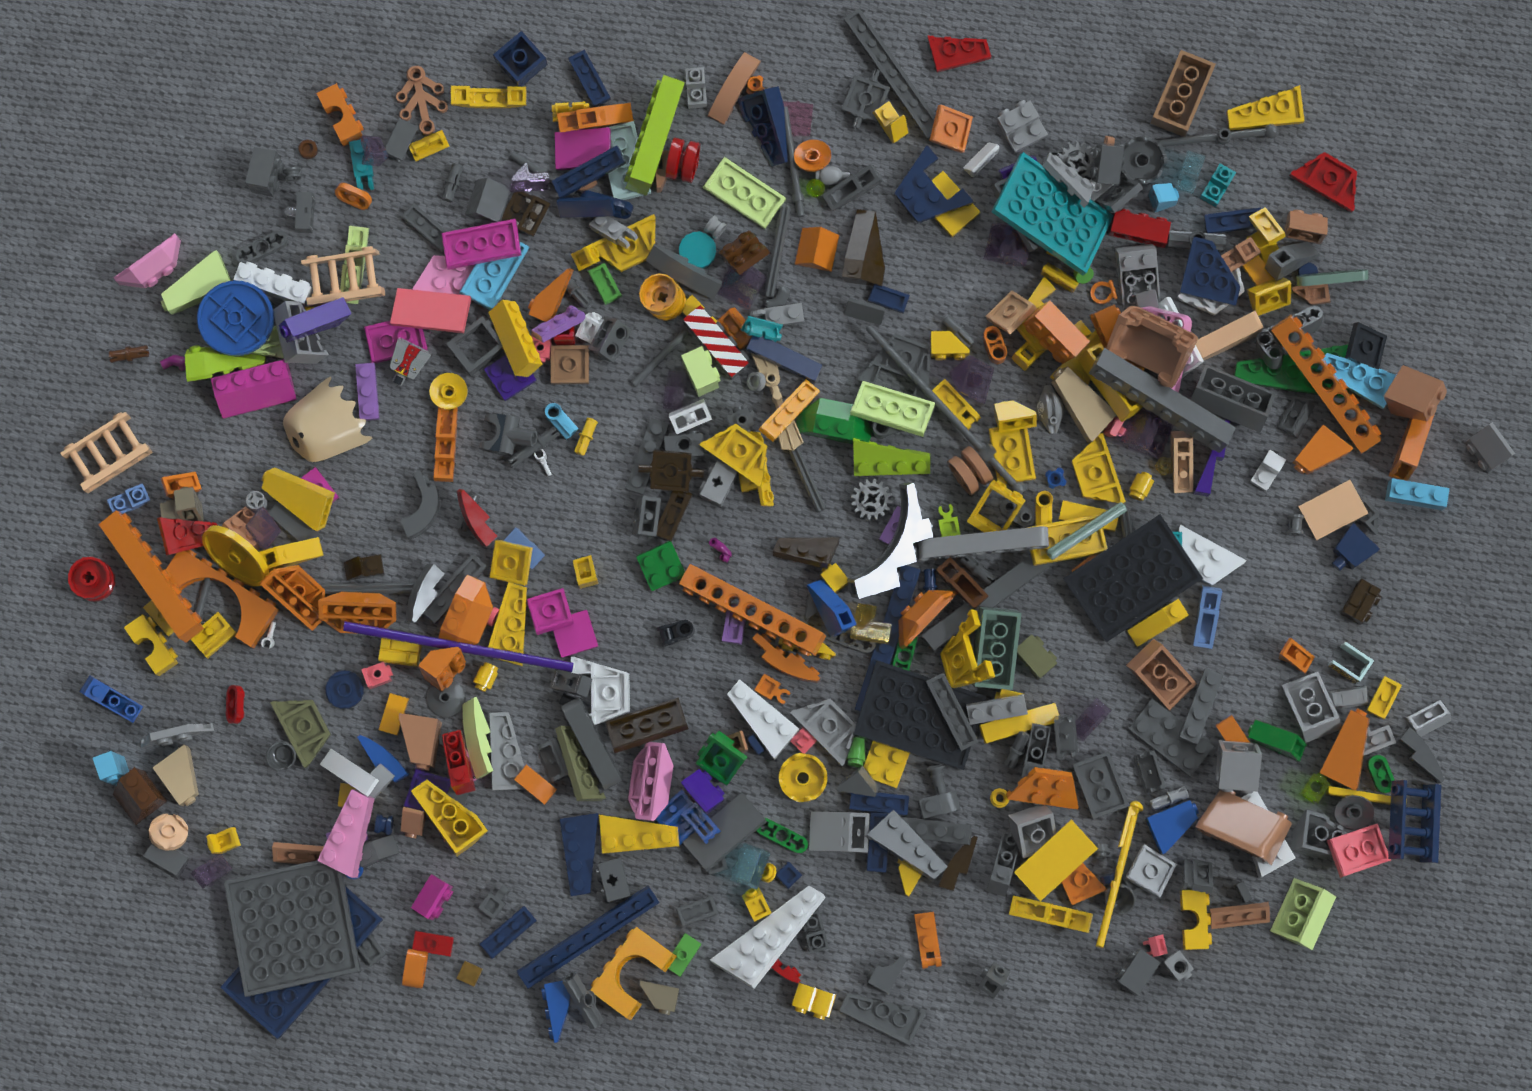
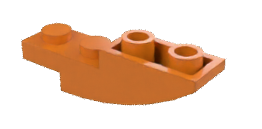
M631 103L558 113L557 120L559 132L563 133L633 121Z
M756 633L752 638L765 651L761 657L762 660L779 672L807 682L818 683L820 681V677H818L820 673L812 666L808 668L804 664L805 660L798 653L796 655L790 653L785 658L784 655L786 653L778 646L774 648L770 644L771 640L765 634L760 635Z

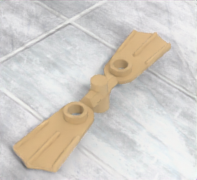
M751 353L758 372L765 376V386L770 388L772 402L775 404L776 409H778L783 404L782 395L777 386L780 382L778 366ZM774 376L775 380L770 382L768 377ZM795 421L778 436L781 450L794 451L804 443Z

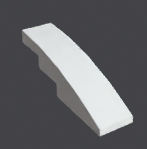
M332 749L329 750L320 763L321 766L366 796L370 795L379 781Z

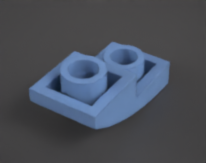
M143 483L125 490V493L107 499L111 512L113 513L117 510L122 514L133 511L150 502Z
M516 527L504 540L533 547L530 563L531 569L545 556Z

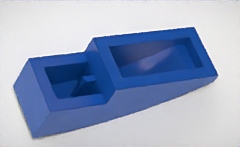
M362 735L357 737L375 767L379 764L386 767L395 775L393 778L395 783L409 776L403 765L384 747Z

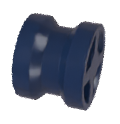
M377 814L374 832L378 834L384 832L386 835H391L394 816L383 817V815Z

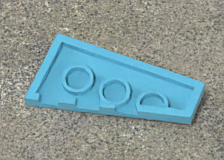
M1325 354L1326 357L1323 359L1327 364L1331 363L1337 371L1335 375L1338 379L1342 378L1348 386L1347 389L1381 409L1385 407L1387 403L1384 395L1396 377L1395 374L1369 367L1366 364L1355 363L1336 355ZM1319 365L1316 371H1321L1322 366Z

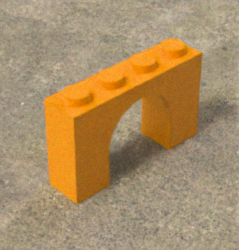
M638 927L629 931L623 946L620 945L616 949L615 957L612 961H608L605 964L602 975L597 977L591 984V991L597 997L629 1020L634 1017L642 1004L626 993L620 984V972L625 963L633 958H645L666 972L677 957Z

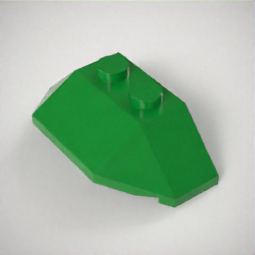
M819 398L805 408L797 416L796 420L800 434L852 445L853 438L869 443L872 434V427L866 419L850 415L853 404Z

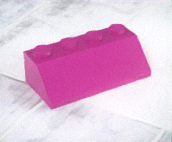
M284 360L211 378L214 395L223 419L297 400L289 365Z

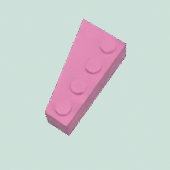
M351 789L317 861L351 878H358L359 864L362 860L364 841H366L367 827L370 822L375 798L366 796L359 790Z

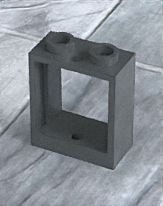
M483 316L467 327L464 333H459L446 343L470 376H473L504 352L501 341L493 330L495 329L490 319L485 320ZM483 325L498 345L474 364H471L457 344Z

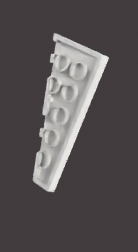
M810 886L806 887L710 959V961L755 989L826 897Z

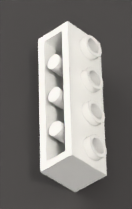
M246 262V264L239 263L234 281L251 283L261 289L266 295L283 301L301 302L304 308L308 307L306 298L312 297L313 294L310 283L299 280V282L294 281L291 276L286 274L276 275L274 274L275 271L264 268V270L259 269L256 264Z

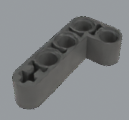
M1317 306L1309 307L1293 315V318L1297 316L1303 325L1301 329L1304 333L1308 332L1311 334L1322 327L1323 311ZM1271 326L1257 334L1256 351L1269 368L1278 369L1283 365L1284 350L1282 344L1271 331L1273 327ZM1296 332L1289 334V339L1292 341H1297L1300 338Z

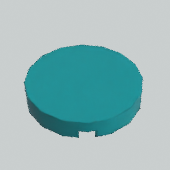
M692 232L681 240L679 255L688 258V263L704 269L710 266L715 259L716 244L708 234Z

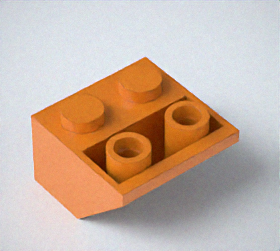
M459 647L430 651L418 666L423 678L440 691H443L452 684L455 675L463 671L466 661Z

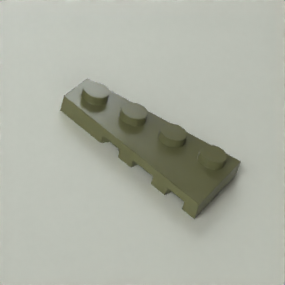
M571 726L555 728L576 800L602 801L606 799L604 792L600 794L597 784H599L597 777L592 776L588 768L591 764L582 755L581 751L583 748Z

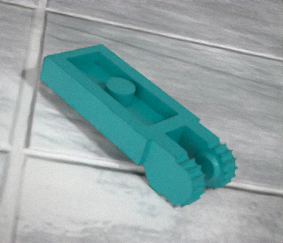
M368 138L350 141L349 145L357 188L363 190L361 178L368 177V187L370 190H374V172Z

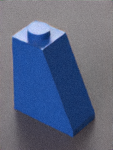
M1190 800L1145 819L1161 855L1166 853L1198 819L1197 814H1199L1197 806L1195 803H1191Z

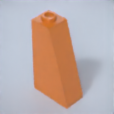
M1434 415L1428 421L1409 419L1389 473L1390 477L1405 481L1409 480L1418 466Z
M1358 708L1356 711L1350 710L1320 771L1321 774L1353 790H1357L1359 786L1370 718L1366 717L1367 713Z

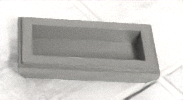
M1367 686L1328 691L1336 710L1370 704Z

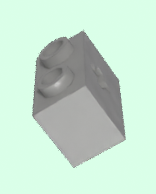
M717 461L715 465L712 464L707 473L710 476L707 482H702L699 491L701 492V498L722 507L738 472ZM720 479L722 485L714 487L713 481L717 482Z

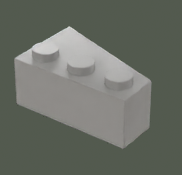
M285 301L273 310L285 363L317 364L329 355L327 350H323L320 345L318 334H312L290 342H286L285 338L281 336L279 324L287 318L306 311L301 302Z

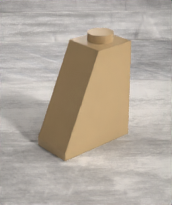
M183 745L155 765L153 769L177 803L181 806H189L196 801L195 797L199 793L191 751L187 745Z

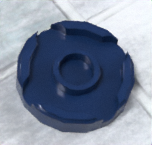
M339 671L334 673L325 686V694L328 701L335 707L350 709L362 700L364 684L355 673Z

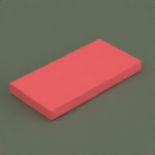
M397 288L390 324L392 326L464 333L471 297L467 295Z

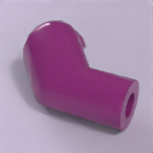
M172 355L160 361L164 370L173 365L178 366L181 371L186 370L185 357Z
M717 538L710 539L709 545L721 553L719 559L726 563L729 562V559L732 558L731 551Z

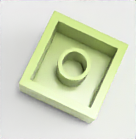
M701 346L681 355L683 365L698 397L719 388L720 375L716 367L712 368L711 366L713 363L708 350L704 351Z

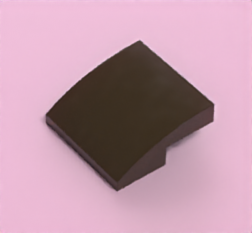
M516 188L501 221L516 219L518 231L534 237L551 203Z

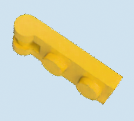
M946 379L932 390L968 430L973 422L981 419L980 415ZM966 411L970 415L967 419L962 416Z

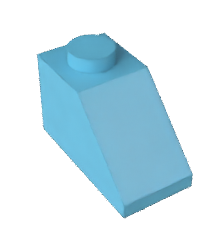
M1171 183L1155 184L1151 187L1148 197L1154 212L1156 213L1177 204L1179 193L1176 188H1173Z

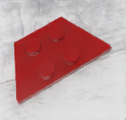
M1326 152L1308 161L1289 175L1352 213L1354 211L1357 171Z

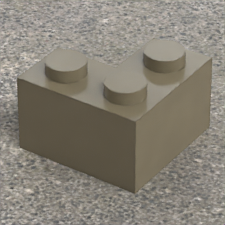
M183 487L180 490H175V500L171 499L160 503L161 518L204 522L202 503L193 487Z

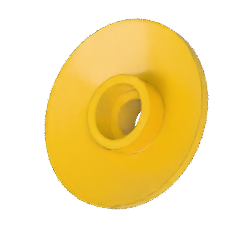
M444 373L433 380L429 393L432 402L437 407L452 410L464 403L468 389L462 377L454 373ZM452 391L453 394L451 396H447L446 392Z

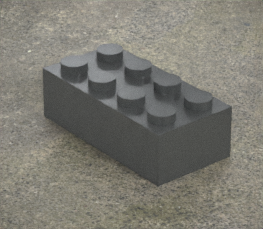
M1205 364L1190 400L1215 415L1260 433L1269 416L1276 393Z

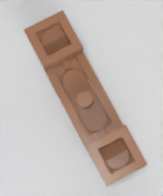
M745 52L743 53L718 93L708 117L723 125L726 123L748 80L758 68L760 60Z

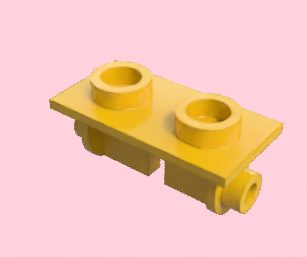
M585 101L572 102V107H569V103H555V105H552L553 122H558V113L590 108V105Z
M440 130L411 143L409 149L416 162L450 146L443 130Z

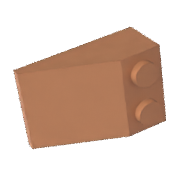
M1155 639L1126 665L1169 711L1197 684L1163 644Z

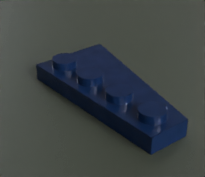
M599 813L560 819L571 896L591 894Z

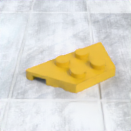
M654 214L627 227L638 236L635 241L625 237L630 244L627 249L619 244H614L606 238L592 243L598 250L599 256L620 272L646 261L649 252L655 244L656 217Z
M734 424L699 444L745 478L761 487L768 446L739 425Z
M1100 433L1093 442L1088 444L1071 461L1082 496L1088 499L1112 503L1122 502L1124 504L1125 498L1104 435Z

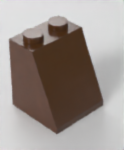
M135 767L118 780L113 792V796L135 825L167 802L146 772Z

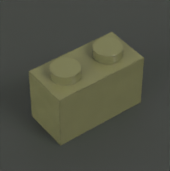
M1031 634L1018 646L1017 656L1033 675L1040 680L1057 665L1055 661L1057 657L1050 650L1046 651L1043 647V641L1038 636L1034 637Z

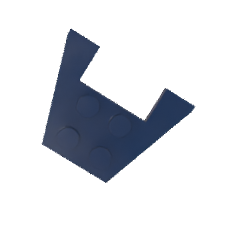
M928 145L924 148L894 193L917 223L973 204V200L963 188L947 200L924 171L938 161V157Z

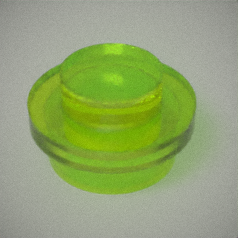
M812 179L808 181L806 191L811 197L816 198L824 193L825 185L818 179Z

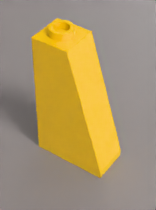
M275 467L263 474L262 489L313 530L318 531L325 528L335 492Z

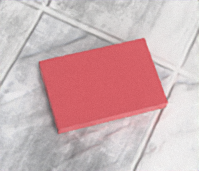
M1378 823L1327 840L1340 878L1391 861V859H1388V851Z

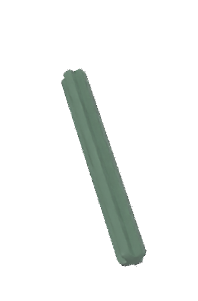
M1119 502L1046 551L1047 556L1054 560L1127 511L1126 506Z

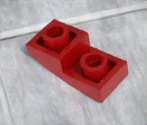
M779 959L772 965L771 968L784 978L795 983L801 981L799 979L801 974L795 966L790 968L788 965L782 970L780 967L783 964Z

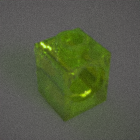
M1312 773L1299 794L1313 804H1317L1330 785L1327 782L1328 778L1320 773ZM1312 782L1319 784V792L1312 791Z

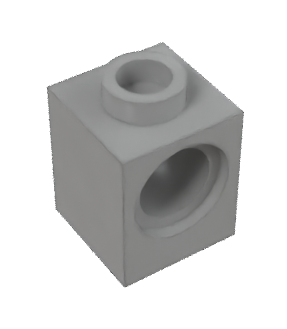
M1177 950L1162 962L1176 981L1182 980L1184 982L1192 976L1191 971L1194 968L1180 950ZM1176 962H1181L1184 965V970L1181 973L1176 972L1174 969Z

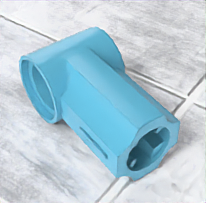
M550 403L545 408L546 419L567 440L579 428L563 412L558 404ZM551 409H557L559 414L556 417H550L548 412Z

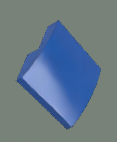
M683 790L679 791L668 801V805L656 818L662 825L678 827L679 846L695 832L681 815L694 804ZM695 808L693 810L703 823H706V819ZM689 813L687 816L697 828H700V824Z

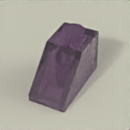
M1098 698L1076 720L1077 736L1083 741L1111 712Z

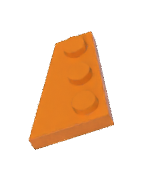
M1084 863L1061 882L1071 906L1107 890Z

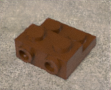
M748 230L741 233L732 243L723 246L719 254L731 269L741 275L770 254L766 246L759 242L756 235Z

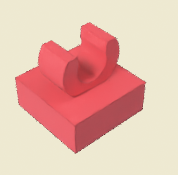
M1114 417L1105 427L1103 434L1107 437H1125L1128 430L1122 427L1124 421L1121 422L1118 417Z
M803 727L790 742L801 753L805 754L817 740Z
M1163 934L1148 938L1149 940L1143 942V945H1150L1151 951L1146 953L1153 955V957L1168 954Z

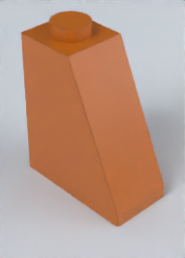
M1322 425L1292 463L1298 472L1308 475L1348 455L1353 447Z

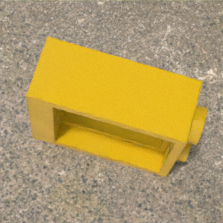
M993 480L967 522L982 532L1008 530L1026 500L1019 492H1012L1006 488L1007 486L1003 482ZM992 490L1017 505L1003 528L979 514Z

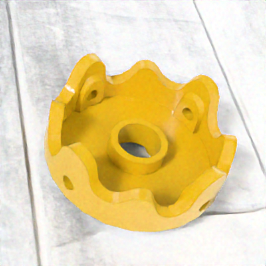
M797 753L789 757L782 764L779 772V784L784 794L791 800L810 802L818 798L824 791L827 784V771L817 757L810 754ZM800 773H806L809 776L807 783L802 784L798 782L797 777Z

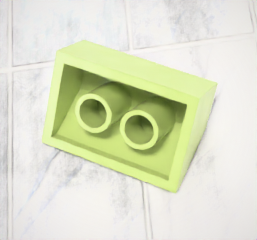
M1294 878L1270 931L1295 944L1313 950L1336 896L1323 888Z

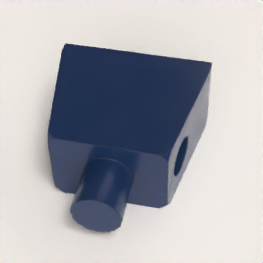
M1353 523L1334 548L1333 552L1338 557L1332 562V565L1338 571H1341L1346 565L1354 569L1378 552L1380 548Z

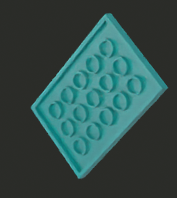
M1023 152L1019 155L991 212L1083 276L1087 273L1114 215L1091 199L1083 208L1080 204V198L1076 194L1072 196L1067 191L1068 188L1064 182H1058L1040 163Z

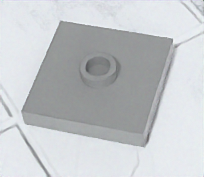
M1143 844L1125 879L1154 897L1160 898L1177 864Z

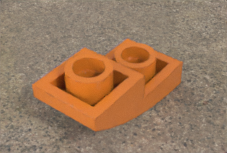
M1232 715L1216 725L1225 741L1250 743Z
M527 764L514 779L544 805L557 791L556 788Z

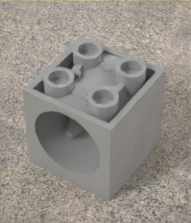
M1218 740L1215 780L1219 789L1224 792L1241 790L1242 793L1251 794L1253 791L1258 792L1262 759L1258 743Z

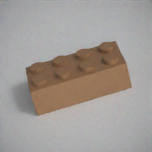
M1181 50L1150 124L1186 137L1216 64Z

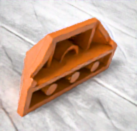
M299 565L273 569L259 582L263 588L310 630L313 631L322 622L319 619L318 601L325 598V589Z
M470 575L465 577L455 593L441 626L440 639L473 645L479 643L493 611V605L485 582Z
M928 590L924 594L920 592L914 598L916 603L912 607L908 605L900 613L902 617L898 620L899 647L902 650L906 648L958 593L948 590Z
M339 592L318 601L319 619L325 621L339 633H352L343 631L345 621L385 629L396 622V602L380 593Z

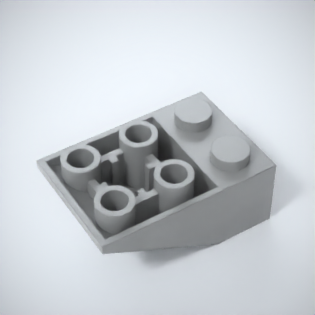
M1153 243L1115 248L1123 309L1130 306L1138 307L1135 294L1156 289L1158 303L1161 302L1157 251Z
M811 812L809 851L867 854L868 838L865 836L869 833V813Z

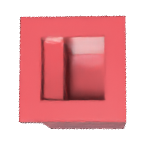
M532 335L536 350L538 345L544 346L543 350H537L541 362L550 361L552 338L541 342Z
M385 662L361 669L369 689L392 681L390 677L393 676L392 669ZM376 671H381L380 677H375Z

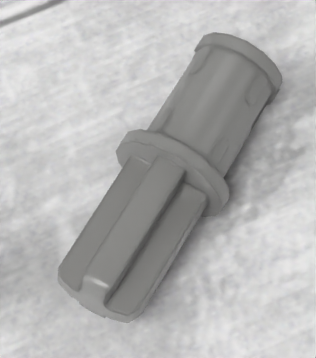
M1185 786L1171 792L1167 791L1165 795L1150 800V806L1153 810L1168 805L1173 806L1174 803L1189 798L1188 791Z

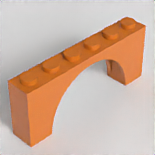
M192 550L176 553L166 568L172 577L170 579L171 582L175 583L181 591L195 582L203 581L205 578L228 585L235 592L241 606V623L235 637L254 649L279 612L275 607L276 603L268 598L264 601L259 597L260 593L252 588L248 591L243 587L244 583L234 578L232 581L227 577L228 573L219 568L216 571L211 567L213 564L203 558L200 561L195 557L197 554Z

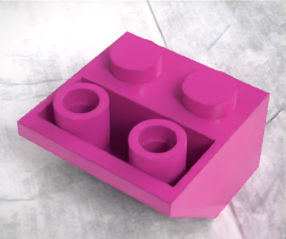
M431 874L411 908L429 920L438 919L443 911L441 906L444 901L448 902L453 895V886Z

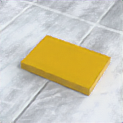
M944 171L931 180L947 200L960 191L958 186ZM974 204L958 208V210L941 214L935 217V220L953 237L980 214V211Z
M998 427L990 428V442L997 451L994 454V458L1016 482L1036 480L1028 429L999 433ZM996 471L997 481L1008 484Z

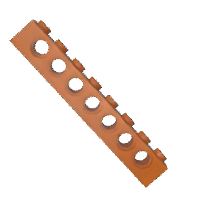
M1289 315L1273 326L1271 331L1361 454L1381 441V431L1376 425L1372 426L1369 422L1370 416L1366 410L1363 409L1361 411L1358 407L1359 401L1355 395H1350L1347 392L1348 386L1342 378H1337L1335 375L1337 371L1331 363L1327 364L1323 359L1326 357L1320 348L1316 349L1312 344L1314 342L1312 336L1308 332L1304 333L1301 329L1303 325L1298 317L1293 318L1292 315ZM1296 332L1300 338L1297 341H1292L1289 339V334ZM1308 348L1311 354L1306 357L1302 356L1300 350ZM1314 363H1319L1322 369L1319 372H1315L1311 369V366ZM1325 379H1331L1333 385L1325 387L1322 382ZM1342 394L1345 399L1343 402L1338 403L1334 400V396ZM1352 409L1356 412V415L1353 418H1348L1345 412ZM1359 425H1364L1367 427V431L1359 433L1356 428Z
M689 564L679 583L683 587V592L691 596L693 594L700 596L699 600L708 605L710 602L716 604L715 608L719 611L733 613V618L741 622L743 619L750 622L748 625L756 630L764 629L766 631L765 634L769 637L783 639V644L791 648L793 645L800 648L799 652L808 657L810 654L816 656L826 638L823 632L692 564ZM706 582L705 588L698 590L699 583ZM722 590V596L717 599L714 598L715 592ZM739 599V604L736 607H731L732 600ZM751 607H755V614L752 616H748V609ZM767 616H772V622L767 625L764 624V619ZM783 625H789V630L786 633H781L780 631ZM801 633H805L806 639L802 642H798V635Z

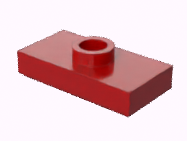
M415 931L412 950L451 957L454 937Z

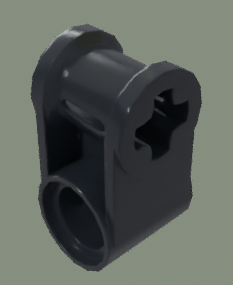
M681 620L656 628L662 639V647L689 639L695 633V627L689 620ZM686 624L690 625V632L682 634L681 627Z

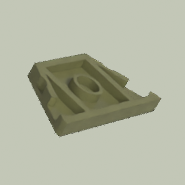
M314 700L270 702L303 767L307 768L331 736Z

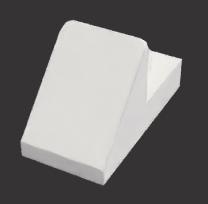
M1269 450L1250 483L1266 492L1280 472L1286 459Z

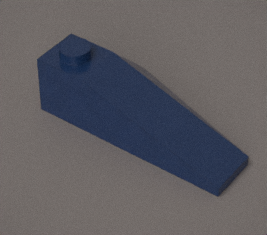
M779 86L738 98L742 117L745 122H750L754 129L752 134L754 137L758 136L761 141V149L770 165L773 167L788 162L784 103Z

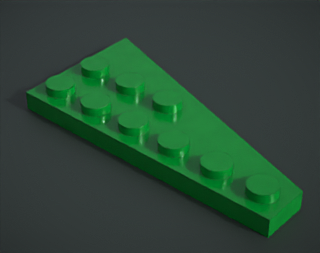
M1348 345L1332 346L1321 350L1324 354L1329 353L1345 358ZM1301 351L1300 354L1306 357L1311 354V351ZM1289 354L1283 355V365L1278 369L1269 368L1260 358L1236 363L1234 376L1257 386L1318 395ZM1314 363L1311 369L1318 372L1316 370L1320 364ZM1325 379L1322 384L1325 387H1331L1333 381ZM1342 394L1334 396V398L1345 399Z

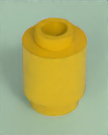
M1143 471L1141 474L1137 473L1129 489V496L1138 501H1143L1144 498H1147L1154 483V480L1151 479L1152 475Z
M484 662L473 681L476 684L475 688L486 692L487 689L491 690L498 675V667Z

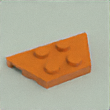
M1034 767L1026 777L1018 782V787L1012 792L1009 790L1006 793L1007 800L1077 810L1079 808L1072 772Z

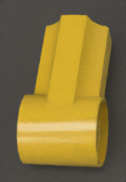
M1041 491L1034 501L1035 526L1052 523L1053 496L1048 491ZM1046 496L1049 503L1047 505L1040 504L1039 497Z

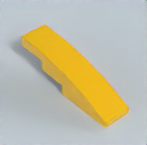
M1052 703L1028 710L1027 715L994 720L979 725L984 743L987 744L1016 736L1020 731H1031L1032 723L1045 726L1054 724L1055 716H1059L1056 704Z
M1018 896L1012 897L1009 915L1086 933H1089L1093 916L1092 913Z

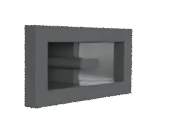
M861 766L840 782L837 791L875 797L879 791V786L865 768Z

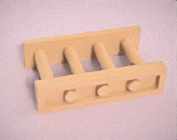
M369 246L363 247L362 251L319 258L318 255L307 256L306 260H301L302 265L310 266L313 294L312 297L306 298L307 305L317 307L344 297L346 302L385 296V289L376 284L372 257L380 255L379 251ZM365 257L369 285L365 289H360L357 285L354 259ZM337 261H347L350 282L349 291L342 292L339 290L336 269ZM328 263L332 289L330 294L323 295L321 293L318 264Z
M126 412L113 416V420L77 443L64 447V451L61 452L64 458L68 459L71 457L81 472L84 482L80 485L86 493L92 492L153 453L146 443L140 444L126 423V421L131 419L130 415ZM118 426H120L133 447V451L127 455L122 453L110 433ZM101 437L105 438L117 457L116 462L111 465L105 462L94 444ZM85 447H88L100 467V472L95 475L90 474L77 453Z

